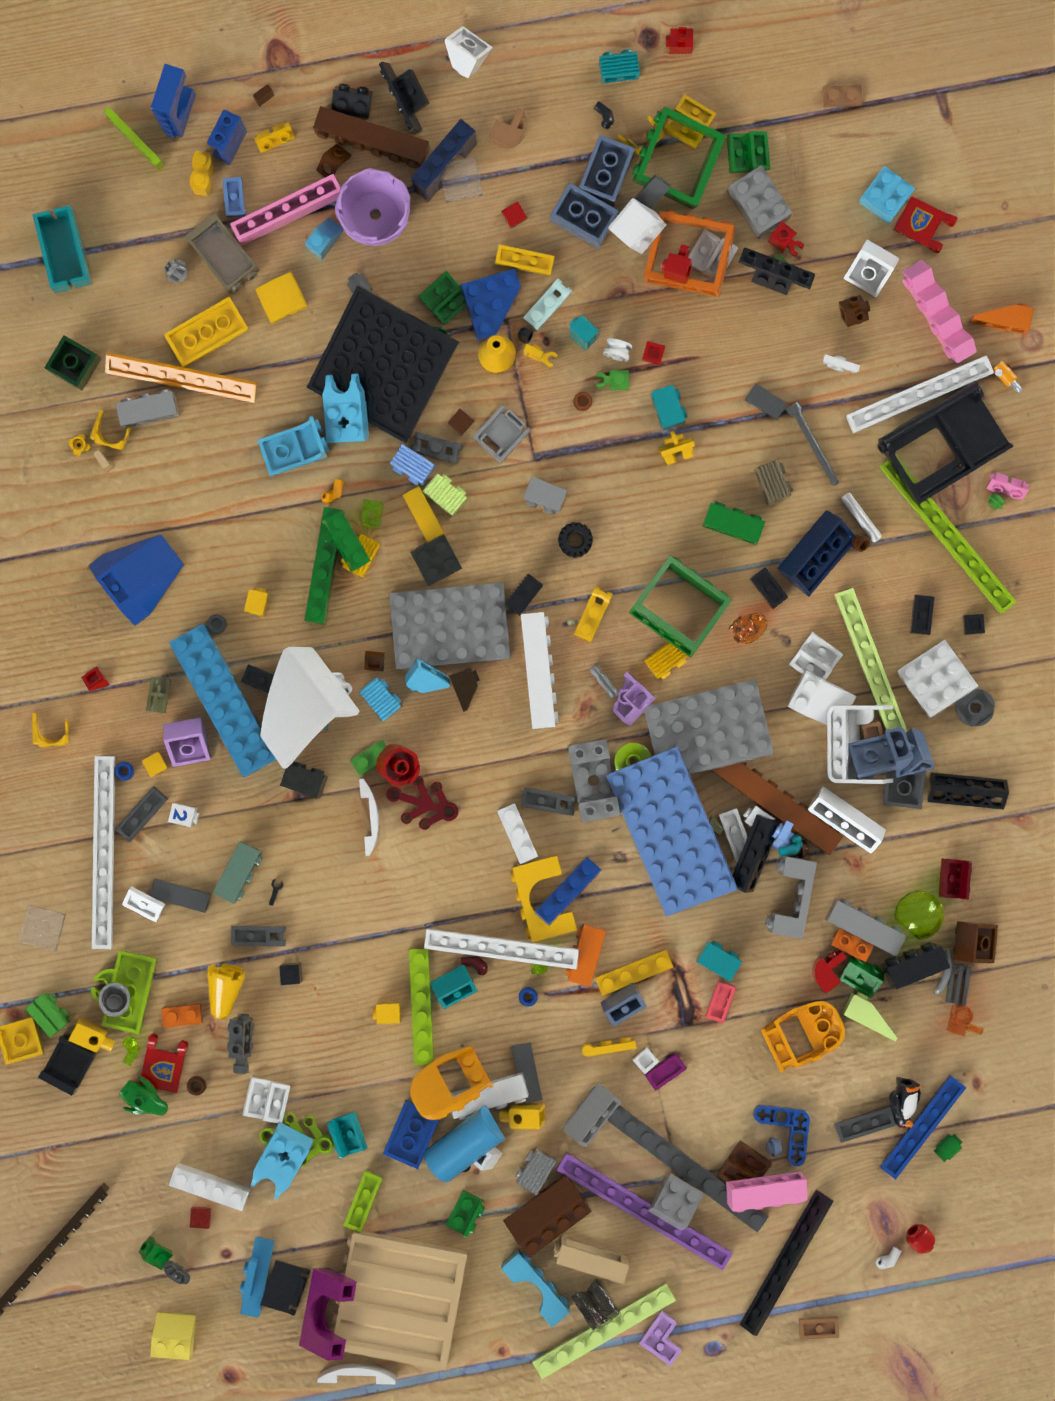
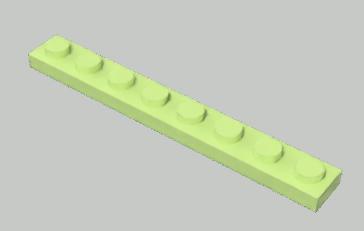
M851 588L835 594V599L875 704L893 705V709L878 710L885 730L901 727L907 732L854 589Z
M665 1282L532 1360V1363L540 1377L544 1379L675 1302L676 1299Z

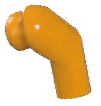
M334 479L333 489L323 492L321 500L326 504H331L340 499L344 481Z

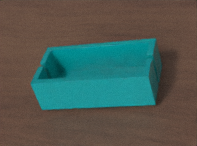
M71 206L53 209L57 219L49 210L32 214L50 288L55 293L72 290V286L80 288L92 285L75 211Z

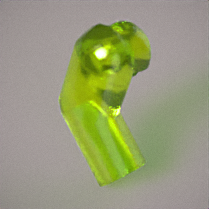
M126 1037L123 1039V1045L128 1053L123 1063L131 1066L139 1053V1047L133 1037Z

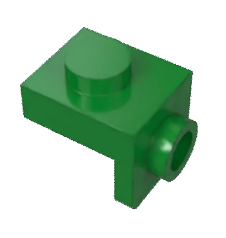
M151 1236L141 1245L139 1250L143 1261L160 1270L163 1269V1264L173 1256L171 1250L156 1243L155 1239Z

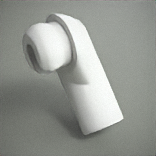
M893 1246L889 1255L880 1256L876 1259V1266L879 1269L894 1267L902 1250Z

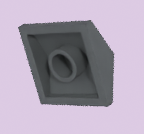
M894 770L886 772V778L893 779V783L885 784L883 805L922 809L926 771L896 778Z

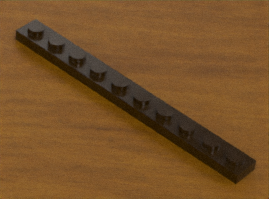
M103 1183L0 1298V1316L5 1312L2 1308L6 1304L10 1306L17 1298L16 1292L19 1289L23 1291L30 1284L28 1279L32 1274L36 1277L43 1269L41 1264L45 1260L49 1262L56 1254L54 1250L57 1246L62 1247L70 1239L67 1235L71 1231L75 1233L82 1225L81 1219L84 1216L88 1218L95 1211L93 1206L97 1202L101 1204L108 1196L106 1193L110 1188L108 1185Z

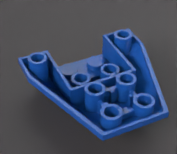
M160 534L107 552L88 566L116 606L136 626L152 613L184 566V563Z

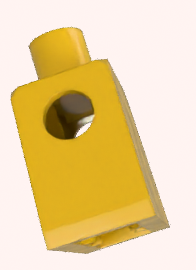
M79 1016L68 1040L94 1052H98L100 1047L110 1052L115 1043L114 1040L105 1037L107 1034L106 1029ZM96 1036L98 1039L94 1040L91 1037Z
M545 1104L513 1105L509 1111H500L499 1121L500 1123H509L510 1129H540L546 1123Z

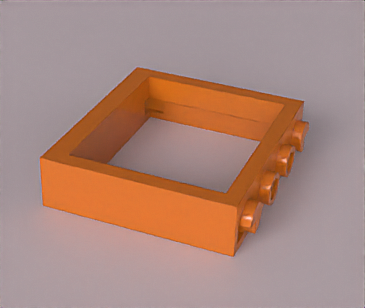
M666 210V212L660 211L659 216L664 223L666 221L726 233L714 283L688 279L687 284L666 279L664 273L653 271L662 230L651 245L643 277L645 282L720 297L736 233L735 226L728 221H721L720 223L714 222L713 219L708 217L699 219L691 214H684L683 216L671 210Z

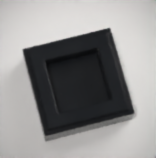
M983 614L963 616L965 635L985 633Z

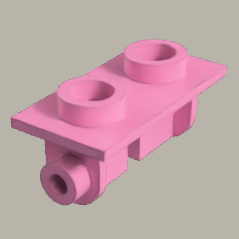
M997 472L995 474L991 473L989 478L991 481L986 487L987 490L1023 500L1028 493L1029 484L1026 481L1012 477L1009 483L1007 482L1009 476Z

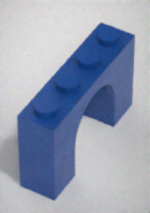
M164 64L151 104V110L165 135L176 138V136L182 137L196 94L193 88L183 86L186 79L183 69Z

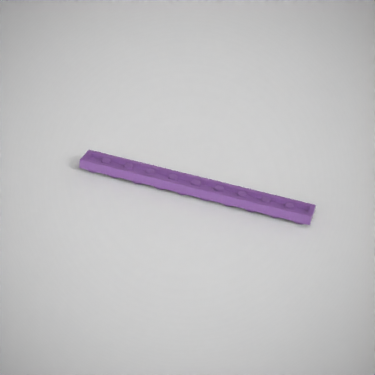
M565 1153L556 1168L560 1173L566 1174L570 1179L721 1270L725 1268L733 1253L690 1226L679 1230L648 1211L651 1205L650 1202L569 1153Z

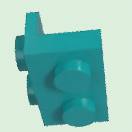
M355 1112L335 1117L327 1122L328 1131L332 1136L335 1150L340 1159L368 1148Z

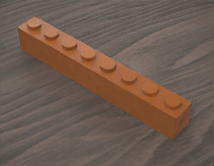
M746 762L710 770L783 823L789 821L794 824L792 830L827 855H831L843 838L839 831L832 826L829 827L822 819L811 814L808 811L809 807L804 803L800 802L797 804L793 801L794 796L787 791L782 793L777 789L778 785L770 779L765 781L761 778L763 774L753 768L751 771L747 768Z

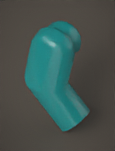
M794 835L791 837L792 842L789 846L778 847L779 856L797 854L803 846L801 836Z

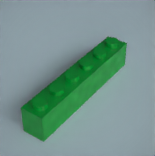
M328 507L323 509L304 621L309 623L326 625L338 549L322 521L341 511L340 509Z

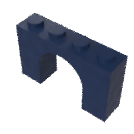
M460 119L411 177L414 191L429 202L440 189L441 176L449 164L458 155L465 159L477 145L476 130Z

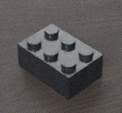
M930 941L920 945L921 948L918 950L909 949L903 952V956L898 958L892 956L885 959L886 963L881 964L889 985L897 990L951 968L942 946Z

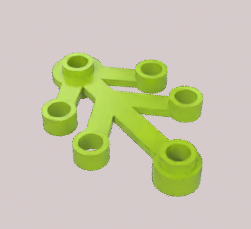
M292 1112L287 1113L284 1117V1122L290 1125L292 1129L306 1135L296 1121V1115ZM311 1115L304 1118L303 1124L315 1136V1138H312L313 1142L311 1145L314 1148L308 1152L306 1156L307 1162L302 1163L301 1166H306L309 1160L319 1153H330L335 1146L332 1136L322 1134L315 1124V1118ZM287 1116H293L294 1120L289 1122ZM306 1119H312L313 1123L308 1125ZM266 1127L260 1132L259 1137L264 1144H267L270 1139L265 1137V1132H270L271 1135L274 1132V1129ZM322 1141H328L329 1146L324 1147Z

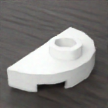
M825 354L822 361L823 364H827V367L841 372L848 370L852 373H857L860 365L848 362L846 358L841 356L832 357Z

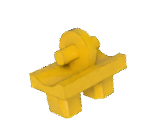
M671 431L670 438L664 439L666 446L658 448L659 454L664 458L666 464L670 465L677 462L676 452L681 451L683 459L694 457L693 447H695V444L691 438L684 439L683 434L675 435V432Z

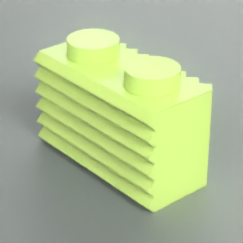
M437 473L425 487L423 493L453 517L467 501L465 496L467 493L459 486L457 488L450 484L452 480L445 474L440 476Z

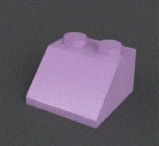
M201 717L163 724V740L173 767L211 760L206 730Z

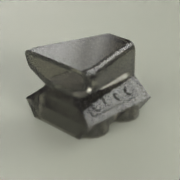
M595 1279L587 1291L576 1292L571 1296L593 1331L603 1328L608 1322L621 1314L600 1279Z

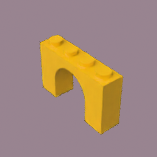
M557 855L513 866L510 876L512 883H517L518 890H515L517 902H522L523 908L520 909L522 920L527 921L528 927L525 928L527 939L531 938L532 942L577 931L572 911L561 913L548 926L535 914V910L529 901L530 891L538 881L562 874Z

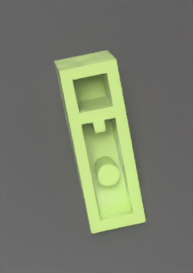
M851 992L841 1013L896 1042V1035L873 1004L867 1001L868 996L860 992L857 995Z

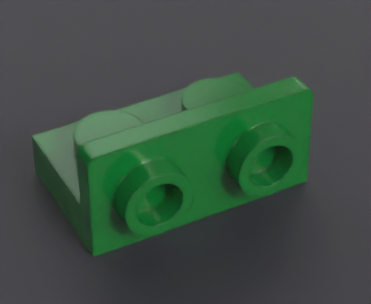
M850 955L849 961L839 974L838 979L872 998L883 983L885 973L880 967L871 965L868 962L865 963Z
M462 1190L446 1226L463 1234L464 1238H467L468 1234L472 1235L477 1225L474 1221L477 1216L481 1217L485 1209L482 1206L484 1200Z

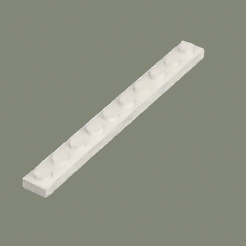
M95 756L92 949H112L115 756Z

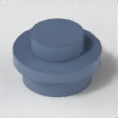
M774 1137L769 1138L766 1143L767 1152L772 1157H777L778 1154L782 1153L781 1142L778 1138L775 1139Z

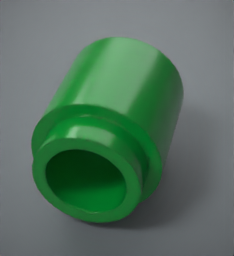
M948 1134L936 1145L937 1148L934 1152L945 1162L952 1159L962 1149L960 1145L963 1142L955 1134L952 1136Z

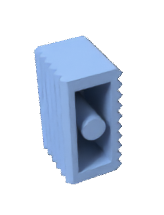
M403 444L390 462L395 473L400 476L404 473L409 477L408 481L416 486L418 484L423 486L435 468V464Z

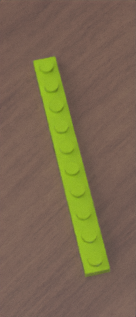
M887 460L879 466L999 614H1003L1017 601L930 497L917 504L908 493L890 462ZM899 460L900 464L904 468L910 480L914 484L918 483V481L908 471L904 464Z

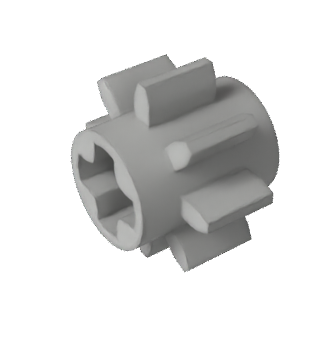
M180 259L168 261L164 268V272L168 274L166 279L173 283L184 281L188 275V269L184 268L186 263Z

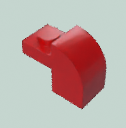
M834 950L828 954L826 961L819 956L813 964V978L825 994L841 983L832 971L833 968L847 958L840 950L838 952Z

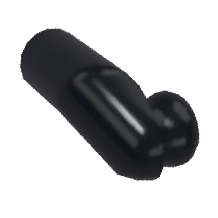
M598 101L594 110L602 115L603 121L601 126L605 129H610L614 123L613 112Z

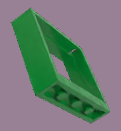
M664 107L660 111L657 110L653 118L655 124L653 129L650 128L647 133L646 139L648 142L646 147L643 146L639 153L641 159L639 164H635L632 175L634 176L632 181L644 187L651 179L645 176L644 173L666 118L671 119L713 139L691 195L688 196L671 187L663 195L694 209L700 203L726 135Z
M669 555L628 613L691 658L732 599L725 592L716 589L710 581L698 576L696 571L684 566L679 559ZM667 568L720 605L695 642L642 605Z

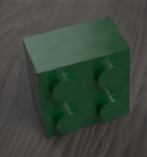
M63 335L44 368L51 374L83 391L101 358L93 351Z

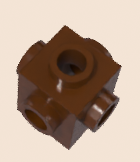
M861 295L852 296L839 302L841 318L847 327L869 320L868 312L870 311V305L867 300L864 301Z

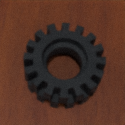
M580 522L566 524L561 529L558 537L559 547L562 552L573 558L582 557L584 554H587L593 542L590 529ZM579 533L583 538V543L579 547H572L568 543L570 534Z

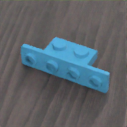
M261 1237L255 1238L252 1257L249 1262H245L243 1274H246V1279L241 1282L239 1293H243L241 1299L243 1300L242 1315L260 1316L262 1308L260 1303L266 1287L274 1240Z

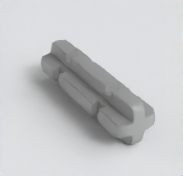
M594 665L590 669L591 674L596 676V680L607 691L610 698L617 696L619 691L616 687L612 686L613 683L606 674L601 672L602 669L599 665Z

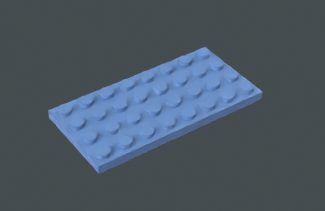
M677 746L606 775L614 795L617 796L618 805L666 916L738 889Z

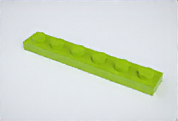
M409 949L414 1066L429 1065L434 1061L429 949Z

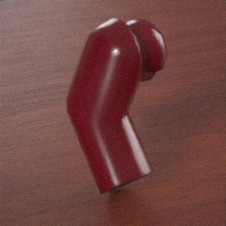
M480 957L461 958V964L465 965V967L473 966L479 975L487 973V963Z

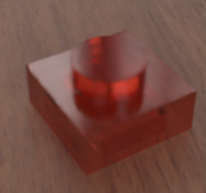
M192 1207L190 1228L209 1229L211 1208Z

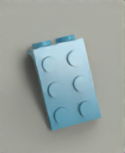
M310 416L309 420L302 425L258 440L270 477L328 458L327 452L330 450L325 438H321L320 434L324 432L318 419L315 420L313 416Z

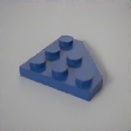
M516 269L460 285L477 340L497 334L521 287Z

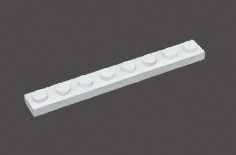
M986 355L846 415V419L854 434L992 375L994 371Z
M426 929L424 949L577 969L579 949Z

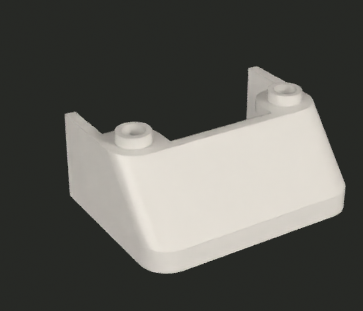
M893 705L833 706L828 710L827 762L828 777L832 782L893 783V779L875 778V775L858 779L848 750V743L860 741V725L869 724L873 721L874 710L893 709Z

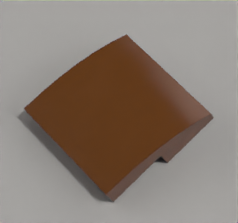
M740 1140L717 1175L727 1182L763 1177L771 1167L772 1161Z

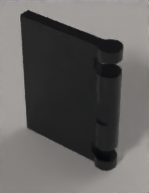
M275 1260L260 1305L295 1315L296 1310L289 1309L290 1305L298 1307L307 1282V1278L301 1276V1273L309 1275L310 1270Z

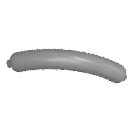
M946 948L944 953L951 968L944 970L940 982L934 989L935 995L942 993L951 976L953 955L949 948Z

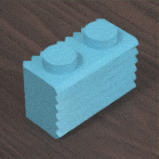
M376 677L361 689L359 693L381 720L385 722L402 708L400 706L402 701L395 693L390 694L387 690L389 685L383 678L379 680Z

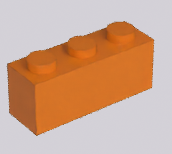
M584 923L583 927L578 928L576 938L579 941L577 946L573 945V948L579 949L577 969H566L565 975L568 976V981L588 987L591 986L606 930Z

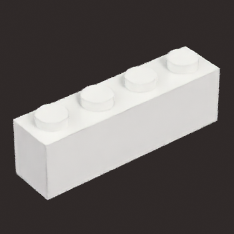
M824 786L812 798L808 808L811 813L872 854L882 842L886 829Z
M516 1073L492 1080L493 1087L491 1089L488 1086L479 1093L480 1097L466 1104L465 1108L459 1112L457 1110L453 1111V1118H459V1120L467 1119L470 1114L475 1113L482 1106H487L488 1110L493 1107L501 1109L508 1106L507 1103L513 1101L515 1104L526 1101L529 1093L523 1073ZM472 1087L452 1092L451 1095L454 1098Z
M181 1163L176 1165L169 1183L171 1187L243 1211L251 1191L250 1187Z

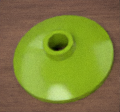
M625 744L615 755V769L619 770L629 766L630 759L632 758L639 762L652 755L642 744Z

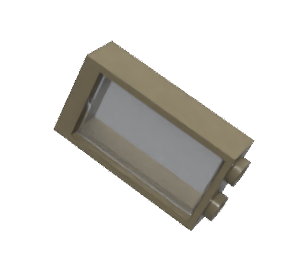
M215 213L184 236L229 294L239 291L243 287L242 284L247 280L251 281L258 275L259 269Z

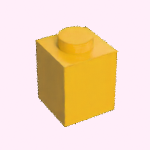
M255 587L254 590L249 589L244 612L265 617L270 597L268 593H265L266 589Z
M400 1002L377 1003L376 1008H373V1020L377 1019V1024L400 1023Z

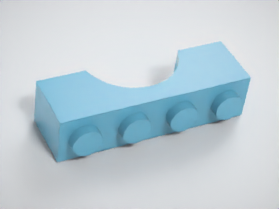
M518 1249L501 1264V1269L513 1283L528 1281L540 1289L543 1301L539 1311L553 1328L570 1313V1303L563 1295L559 1296L556 1292V1286L551 1281H546L543 1277L545 1275L538 1266H533L530 1262L532 1259L525 1252L522 1253Z

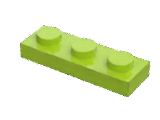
M367 1170L364 1171L343 1226L360 1233L362 1232L382 1181V1176Z

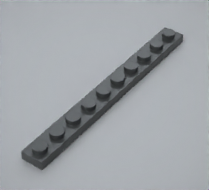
M619 1105L607 1120L757 1233L769 1218L766 1213L756 1209L733 1212L727 1204V1188L723 1181Z

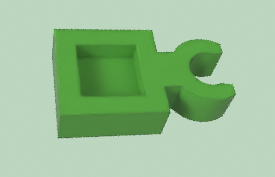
M610 370L609 376H606L604 373L596 374V378H603L604 380L603 383L596 384L597 388H604L606 385H610V391L629 390V370Z

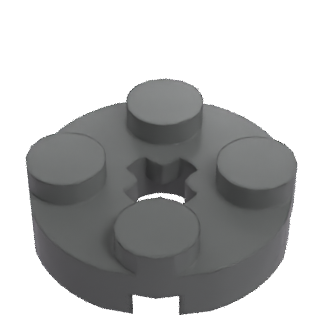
M975 689L955 702L957 717L962 723L970 727L985 725L993 717L995 703L992 696L984 690ZM972 703L979 704V711L977 713L971 711Z

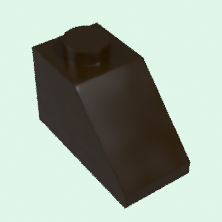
M471 667L449 676L463 712L468 711L478 687L477 682L480 681L476 670L472 671Z

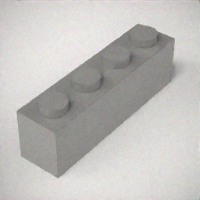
M842 898L840 901L834 900L825 918L826 921L897 956L907 937L902 934L903 929L895 925L891 928L885 925V920L877 916L874 919L869 917L868 911L860 907L856 910L850 907L852 903Z

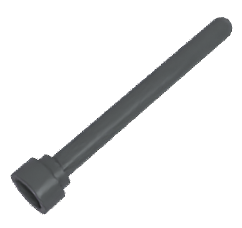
M798 401L787 407L786 410L793 418L795 417L831 484L835 486L839 481L801 414L803 413L801 410L803 407Z

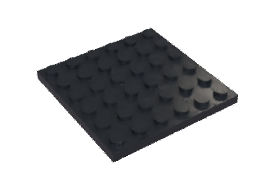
M357 285L307 388L322 396L326 375H333L337 388L342 392H346L350 385L351 374L358 373L365 393L368 423L406 444L452 358L459 341L362 286Z

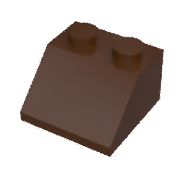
M957 921L953 960L971 963H994L998 925Z

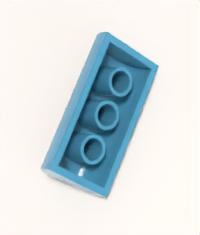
M482 1106L424 1152V1158L428 1168L435 1177L443 1182H450L504 1141L505 1137L487 1106Z

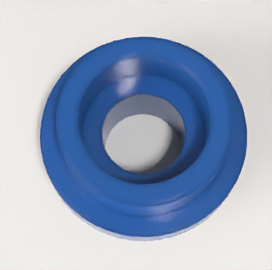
M120 762L115 767V775L119 780L127 781L133 777L134 767L129 762ZM123 768L128 769V773L126 775L122 774Z
M525 987L520 991L519 1001L522 1005L529 1007L537 1002L538 994L535 989ZM526 993H530L532 995V998L530 1000L525 999L524 996Z

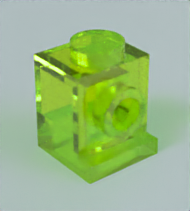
M364 499L361 523L365 524V528L376 529V526L381 527L384 503ZM374 511L375 516L369 517L368 513Z

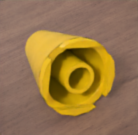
M502 335L487 337L480 344L478 350L479 361L487 371L493 373L506 371L514 364L516 358L515 346L510 339Z
M212 964L207 969L210 1011L214 1018L223 1020L231 1014L246 977V971L242 972L241 967L231 964H222L221 967H216V964Z

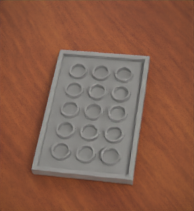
M503 583L389 593L396 670L411 668L417 658L430 666L510 659Z
M756 679L650 705L644 709L654 754H659L677 746L689 775L774 755Z

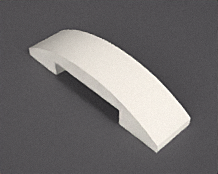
M359 779L361 798H369L372 836H365L364 842L366 856H370L375 848L379 834V810L371 787L365 779Z
M345 1363L330 1367L319 1373L317 1383H337L339 1375L376 1376V1384L395 1385L397 1375L386 1368L374 1364Z

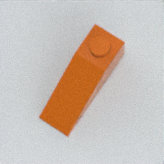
M1018 303L1017 305L973 315L969 323L1025 335L1030 330L1034 309L1029 308L1027 304Z

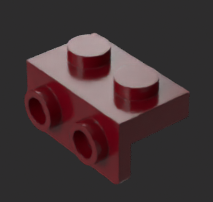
M941 859L938 897L969 899L972 861Z

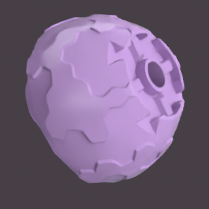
M369 168L351 176L342 185L335 205V213L345 233L356 242L369 246L385 245L399 237L406 229L411 199L402 180L397 179L389 172ZM373 211L381 213V217L378 220H373L370 217Z

